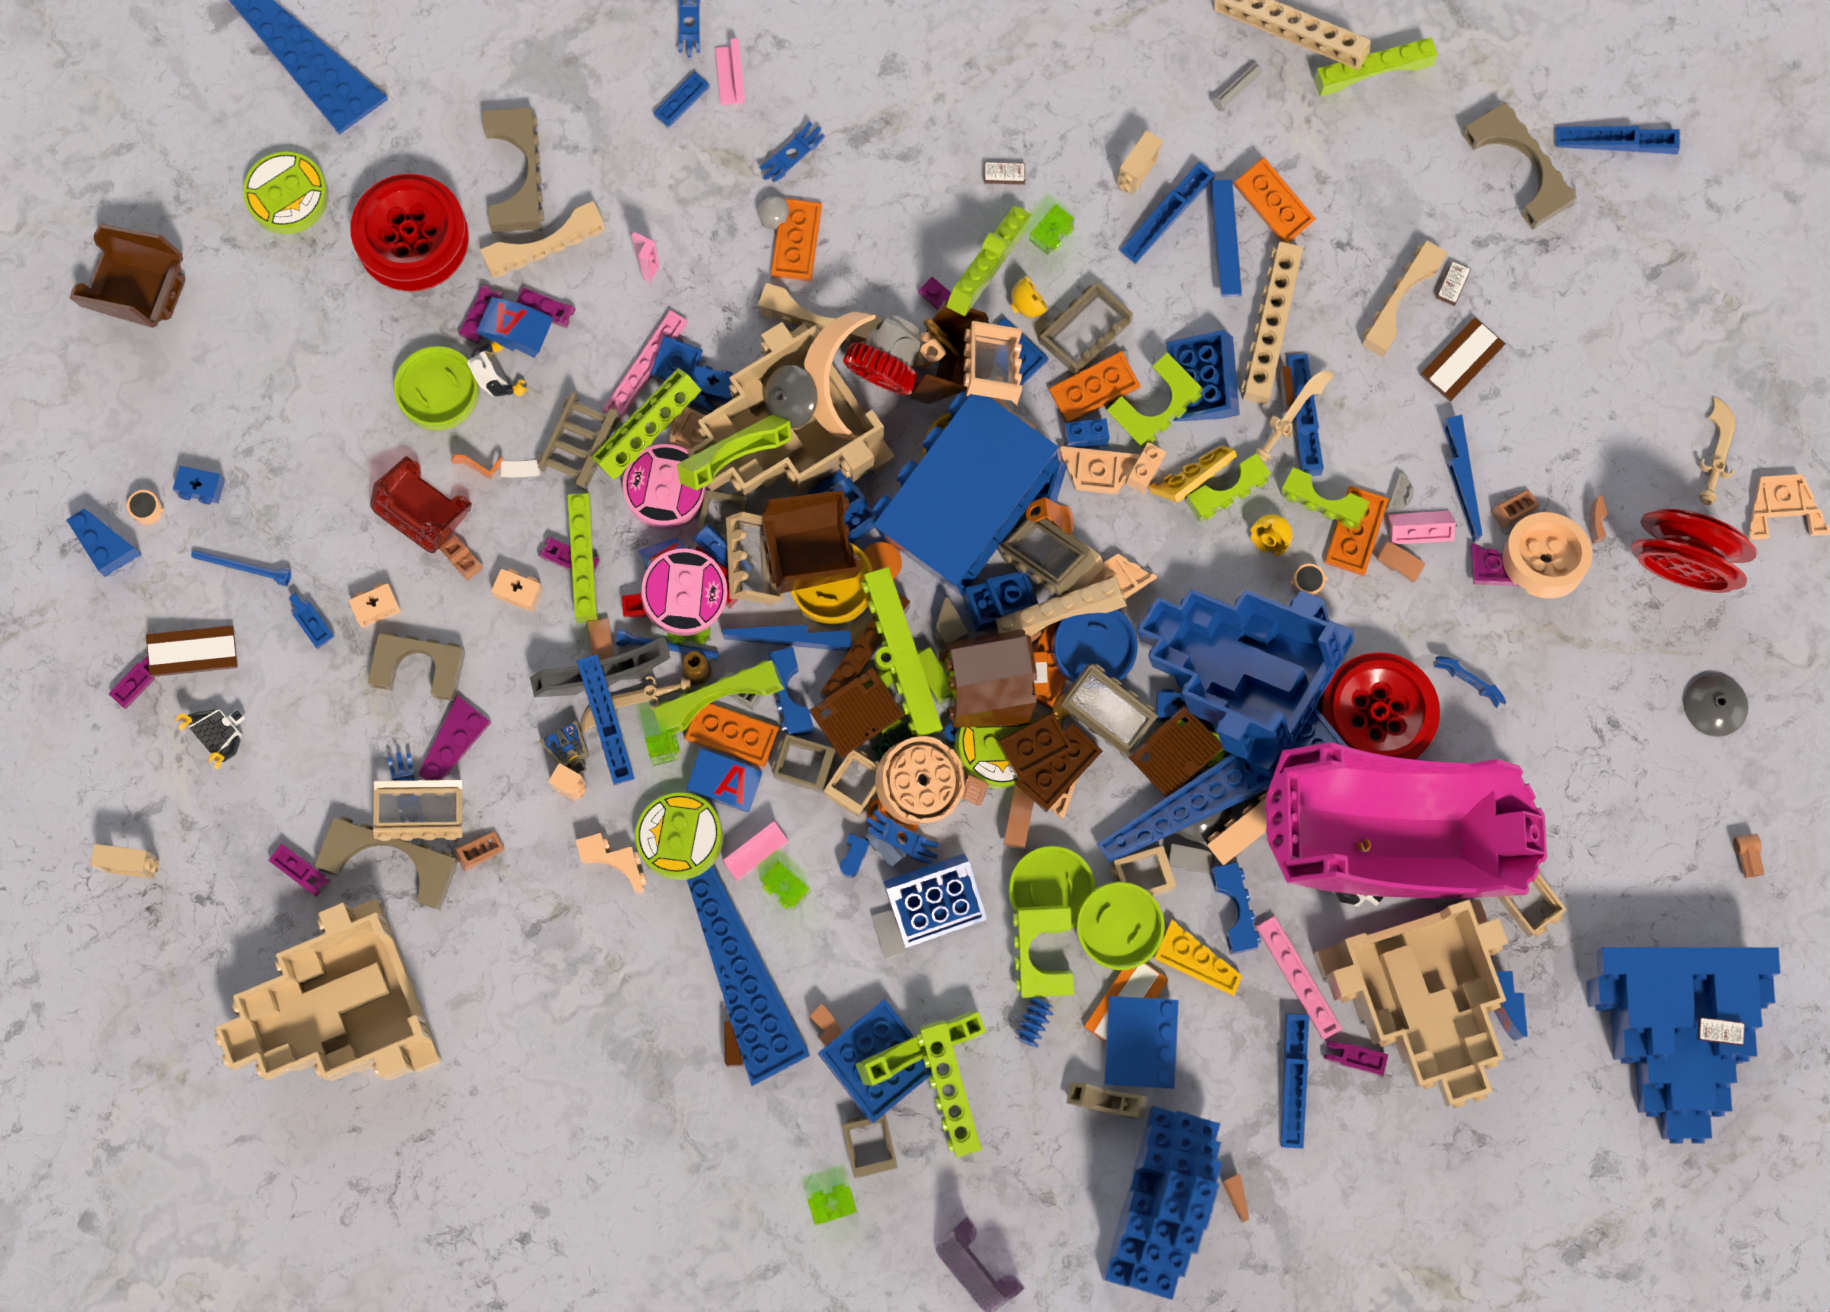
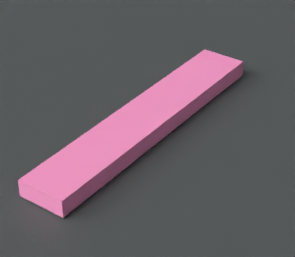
M671 310L668 312L603 408L604 413H608L610 408L619 412V422L623 420L652 377L650 373L663 337L667 336L677 340L687 325L688 320Z
M1275 915L1255 926L1322 1040L1342 1029L1341 1025Z

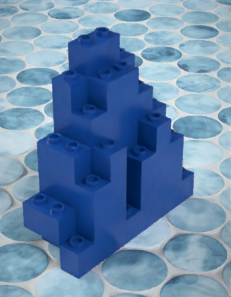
M1190 589L1187 595L1182 597L1180 605L1157 597L1156 601L1150 605L1148 614L1144 620L1140 621L1137 628L1141 641L1153 646L1148 655L1152 667L1175 677L1178 687L1183 688L1182 695L1189 712L1212 722L1225 751L1246 759L1251 770L1272 779L1282 751L1289 750L1293 746L1355 640L1351 628L1329 620L1322 598L1302 590L1299 591L1297 596L1293 597L1290 607L1246 589L1241 596L1237 597L1235 606Z
M1602 947L1598 949V977L1587 981L1588 1007H1595L1596 1011H1609L1610 1009L1613 1060H1620L1621 1064H1634L1635 1062L1638 1113H1646V1117H1659L1660 1113L1662 1140H1669V1144H1682L1683 1140H1691V1144L1705 1143V1139L1712 1138L1711 1117H1725V1113L1732 1112L1731 1084L1737 1083L1736 1064L1750 1062V1058L1757 1056L1755 1029L1763 1027L1761 1009H1768V1005L1775 1003L1773 976L1781 974L1779 947ZM1698 1018L1745 1023L1744 1045L1739 1046L1697 1040Z
M1156 1106L1150 1108L1104 1273V1281L1173 1300L1178 1279L1185 1277L1191 1255L1198 1254L1203 1232L1208 1229L1219 1188L1217 1180L1222 1165L1221 1161H1217L1221 1142L1216 1141L1220 1123L1178 1110L1172 1112Z

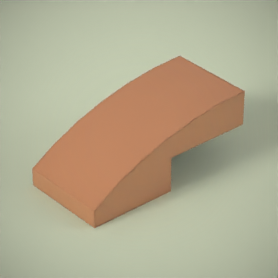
M1603 495L1597 497L1591 508L1590 533L1593 544L1601 542L1606 537L1602 521L1608 516V511Z
M456 535L439 547L441 552L467 581L484 568Z
M1390 542L1384 544L1376 558L1391 571L1396 570L1411 582H1416L1425 566V563Z
M609 618L587 621L592 656L598 655L599 661L614 657Z

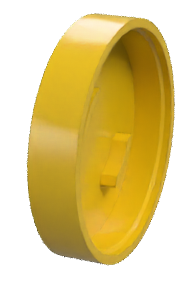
M852 544L853 551L862 561V569L857 577L791 591L797 607L811 620L827 625L842 624L855 619L868 607L870 598L868 593H864L861 581H864V574L873 572V569L865 553L854 544Z

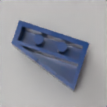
M85 508L66 519L93 564L104 577L142 555L135 547Z

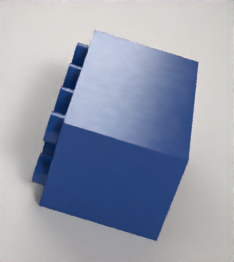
M963 391L956 396L947 411L952 417L945 430L935 426L925 438L922 447L926 449V455L921 462L917 464L910 460L899 473L897 481L901 483V489L892 499L885 494L871 512V515L876 518L873 526L881 538L960 596L963 595L965 588L972 584L998 549V545H1001L1062 462L1060 448L990 397L975 394L967 396Z

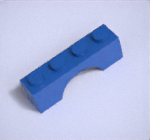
M793 647L768 653V661L772 660L777 666L785 688L778 691L780 700H776L778 712H783L785 719L781 721L783 732H788V735L794 737L814 732L809 707L797 705L787 694V686L790 679L799 672Z
M1238 863L1212 868L1210 873L1215 892L1230 897L1235 903L1238 912L1235 926L1225 934L1230 955L1256 950L1261 940L1258 930H1254L1253 922H1255L1254 911L1249 909L1248 901H1250V894L1247 888L1244 889L1243 880H1245L1243 868H1239Z

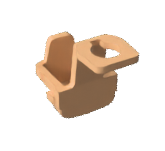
M928 331L918 336L925 343L922 345L912 368L918 365L921 368H927L932 363L941 360L946 354L943 345L936 340L932 332Z

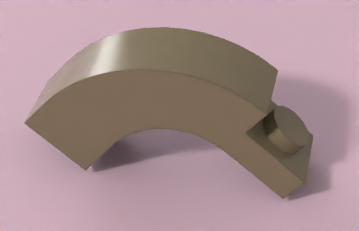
M1071 1082L1067 1104L1115 1116L1144 1119L1148 1097L1107 1090L1086 1083Z

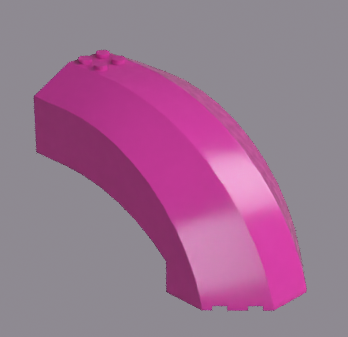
M1330 742L1282 751L1266 795L1267 842L1286 882L1339 893L1383 897L1479 898L1518 896L1528 894L1530 890L1529 883L1535 881L1540 871V863H1544L1547 858L1545 814L1542 808H1537L1534 802L1536 796L1530 784L1524 783L1521 777L1523 775L1521 767L1499 759L1475 763L1422 761L1373 754ZM1362 839H1368L1371 843V848L1367 852H1361L1357 848V843H1362L1364 849L1366 848V844Z

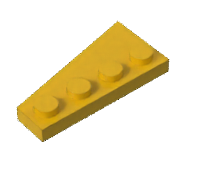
M1220 445L1199 457L1198 463L1187 464L1182 467V472L1177 475L1169 474L1164 477L1163 483L1159 485L1154 483L1148 486L1152 494L1174 502L1181 501L1191 491L1197 489L1200 484L1213 477L1217 471L1237 457L1234 449Z
M1171 920L1154 960L1228 995L1234 996L1243 976L1224 960L1212 953L1209 948L1197 941L1190 933L1182 929L1175 921Z

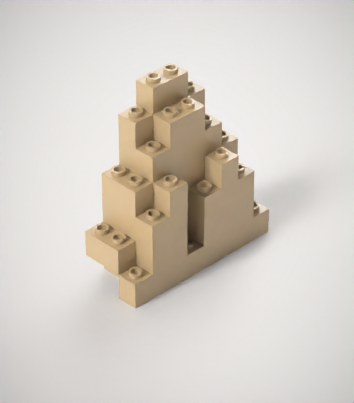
M783 322L761 334L762 343L760 345L763 349L761 350L763 357L730 377L729 389L733 400L698 420L699 429L697 431L705 441L687 451L689 458L769 416L765 405V388L770 376L778 368L785 365H797L805 369L804 361L807 352L819 334L816 326L808 329L804 323L789 332ZM832 364L829 375L831 400L837 415L853 434L859 436L857 439L852 441L835 437L812 415L810 420L803 426L791 428V441L777 448L756 451L731 461L718 471L713 482L704 487L708 486L712 492L731 480L737 491L741 490L746 495L762 484L768 488L786 477L791 487L794 488L796 486L800 492L816 481L819 483L823 482L840 469L846 478L850 477L852 482H855L869 472L876 475L895 463V455L884 441V426L873 410L865 413Z
M378 899L371 900L352 909L345 903H341L319 912L320 919L317 920L318 925L325 934L277 953L276 957L278 960L275 961L278 972L280 974L283 973V975L234 995L235 1002L232 1003L236 1015H240V1017L215 1027L217 1032L214 1034L218 1046L223 1048L225 1054L222 1055L226 1067L236 1071L257 1062L258 1064L255 1065L259 1077H263V1079L268 1081L293 1070L299 1072L311 1066H314L318 1077L322 1076L323 1079L330 1082L353 1072L362 1073L371 1068L374 1069L377 1076L391 1081L412 1071L420 1072L442 1062L381 902Z
M1480 899L1473 902L1466 900L1448 906L1439 913L1370 935L1363 933L1350 937L1338 945L1314 953L1322 979L1327 978L1334 1001L1341 1000L1342 1003L1353 1000L1360 1022L1365 1021L1373 1045L1379 1043L1380 1047L1395 1042L1402 1064H1408L1416 1088L1422 1086L1425 1090L1436 1086L1435 1082L1437 1081L1446 1107L1453 1105L1454 1109L1467 1105L1465 1100L1473 1098L1477 1102L1486 1099V1093L1493 1092L1484 1065L1486 1070L1499 1066L1498 1061L1504 1059L1488 1012L1501 1008L1500 1003L1505 1002L1506 999L1490 956L1503 951V946L1508 944L1499 918L1488 922Z

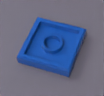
M664 336L650 375L666 381L679 368L692 379L695 366H698L703 350Z

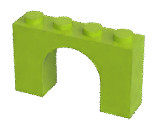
M1168 353L1152 366L1153 370L1169 385L1172 391V400L1166 411L1153 417L1144 416L1138 413L1122 396L1107 409L1112 418L1142 449L1148 442L1153 444L1157 439L1155 436L1160 431L1164 433L1172 425L1170 422L1175 417L1180 418L1187 411L1186 407L1191 402L1193 404L1197 402L1202 396V387Z
M930 647L926 650L924 648L919 649L917 653L931 695L937 705L953 697L952 690H949L948 687L949 677ZM883 670L877 674L888 691L893 683L897 681L895 674H891L888 670ZM870 680L863 684L865 689L874 685L873 681L870 682ZM897 720L880 732L881 735L884 737L899 728L902 723L901 720Z
M1070 906L1017 907V913H1013L1014 927L1018 926V935H1014V947L1019 949V957H1015V969L1019 970L1020 978H1016V992L1020 991L1022 998L1074 995V976L1072 970H1042L1036 967L1029 958L1031 942L1039 934L1046 931L1072 930Z

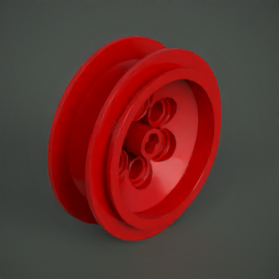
M398 174L377 182L359 199L351 218V240L363 267L376 281L398 291H423L443 283L458 270L468 250L469 229L459 201L443 183L425 175ZM419 216H424L421 221L415 220ZM398 219H404L402 223L395 224ZM436 231L435 235L428 236L429 232ZM390 237H396L394 241L387 242ZM429 249L427 253L420 254L421 250ZM402 252H408L405 257H399Z
M1659 509L1642 516L1641 526L1656 539H1639L1634 541L1631 545V552L1645 569L1675 584L1705 592L1726 593L1746 586V575L1732 563L1753 561L1756 558L1757 550L1741 531L1713 517L1681 509Z
M1383 652L1359 655L1339 667L1318 701L1317 706L1319 712L1347 747L1404 759L1416 760L1429 747L1437 733L1440 721L1438 695L1428 676L1413 662L1401 656ZM1374 691L1382 692L1383 699L1376 698ZM1354 699H1362L1364 702V706H1357L1354 702ZM1391 704L1399 705L1400 712L1393 711ZM1374 712H1378L1380 717L1376 716ZM1352 719L1360 720L1362 726L1355 727ZM1389 724L1396 725L1398 727V732H1391L1389 729ZM1376 732L1379 740H1372L1369 733Z

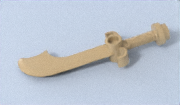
M1322 371L1314 375L1304 386L1283 419L1275 416L1271 418L1270 425L1275 430L1262 449L1257 448L1255 451L1264 463L1266 460H1270L1271 456L1268 453L1280 435L1286 438L1292 436V424L1290 423L1311 395L1316 393L1322 395L1326 384L1334 377L1333 372Z
M1715 396L1712 398L1713 412L1707 419L1713 421L1718 427L1719 439L1710 467L1705 466V459L1699 464L1702 471L1710 474L1706 491H1701L1699 496L1700 502L1705 505H1712L1717 499L1714 490L1718 476L1720 475L1722 478L1728 479L1734 473V469L1729 472L1730 474L1725 473L1724 469L1735 431V417L1730 407Z
M652 676L645 677L646 680H653V684L646 686L645 689L610 697L614 710L641 702L657 701L655 706H651V710H653V708L658 707L660 704L659 696L679 691L689 693L693 691L690 678L686 679L685 677L681 678V683L656 688V680ZM590 706L585 711L581 720V732L583 733L595 726Z

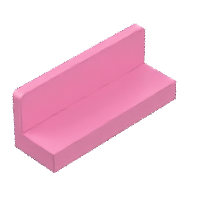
M730 39L731 47L715 49L721 105L745 103L739 39Z
M633 232L631 237L636 258L640 262L643 279L651 282L660 266L656 243Z
M1450 511L1388 515V520L1391 524L1390 541L1392 544L1454 541L1456 522Z
M774 821L723 860L724 865L738 881L789 841Z

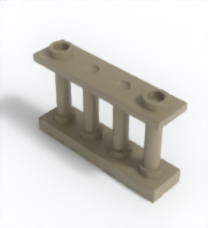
M572 392L571 396H567L564 401L563 408L565 409L545 452L539 455L537 464L539 470L545 473L547 467H551L574 477L578 488L586 491L598 466L591 457L612 436L620 414L610 408L608 413H601L578 403V395ZM573 411H578L601 421L603 425L600 431L593 432L570 422L569 419ZM567 429L591 439L592 443H594L591 451H585L560 440L564 430ZM556 447L584 459L585 464L583 468L577 470L551 459Z

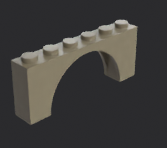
M1506 102L1465 127L1462 136L1473 150L1491 144L1507 145L1522 152L1534 165L1538 176L1537 194L1521 212L1522 217L1532 230L1572 206L1577 198L1575 191L1566 184L1561 172L1554 168L1549 156L1542 152L1538 141L1530 136L1526 125L1519 121L1514 109L1509 107Z
M531 107L482 111L483 129L486 138L500 139L515 145L528 160V174L522 188L505 202L488 206L492 233L541 229V222L544 221V211L540 209V202H543L542 190L538 188V184L542 183L541 171H537V165L540 164V153L536 152V146H539L538 133H535V127H538L537 114L533 115Z
M343 816L340 819L333 817L315 863L317 869L339 876L346 863L362 850L375 846L394 847L409 855L417 868L419 893L416 901L422 905L441 910L458 865L454 854L442 850V853L433 851L434 847L422 844L421 847L414 845L413 840L391 839L389 841L374 839L372 826L361 823L360 826L352 824L353 820Z

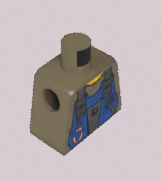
M576 721L540 740L543 747L557 764L560 763L567 768L571 767L574 772L580 775L587 771L582 760L588 758L589 753Z

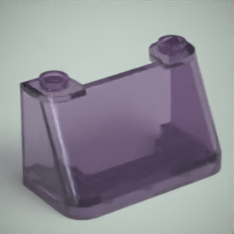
M966 1217L937 1242L936 1252L984 1312H995L1016 1297L1025 1287L1015 1276L1006 1275L995 1281L968 1247L976 1239L977 1229L970 1219Z

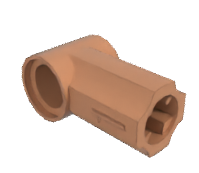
M1758 834L1734 837L1733 846L1735 853L1740 857L1744 878L1764 875L1760 856L1761 841Z

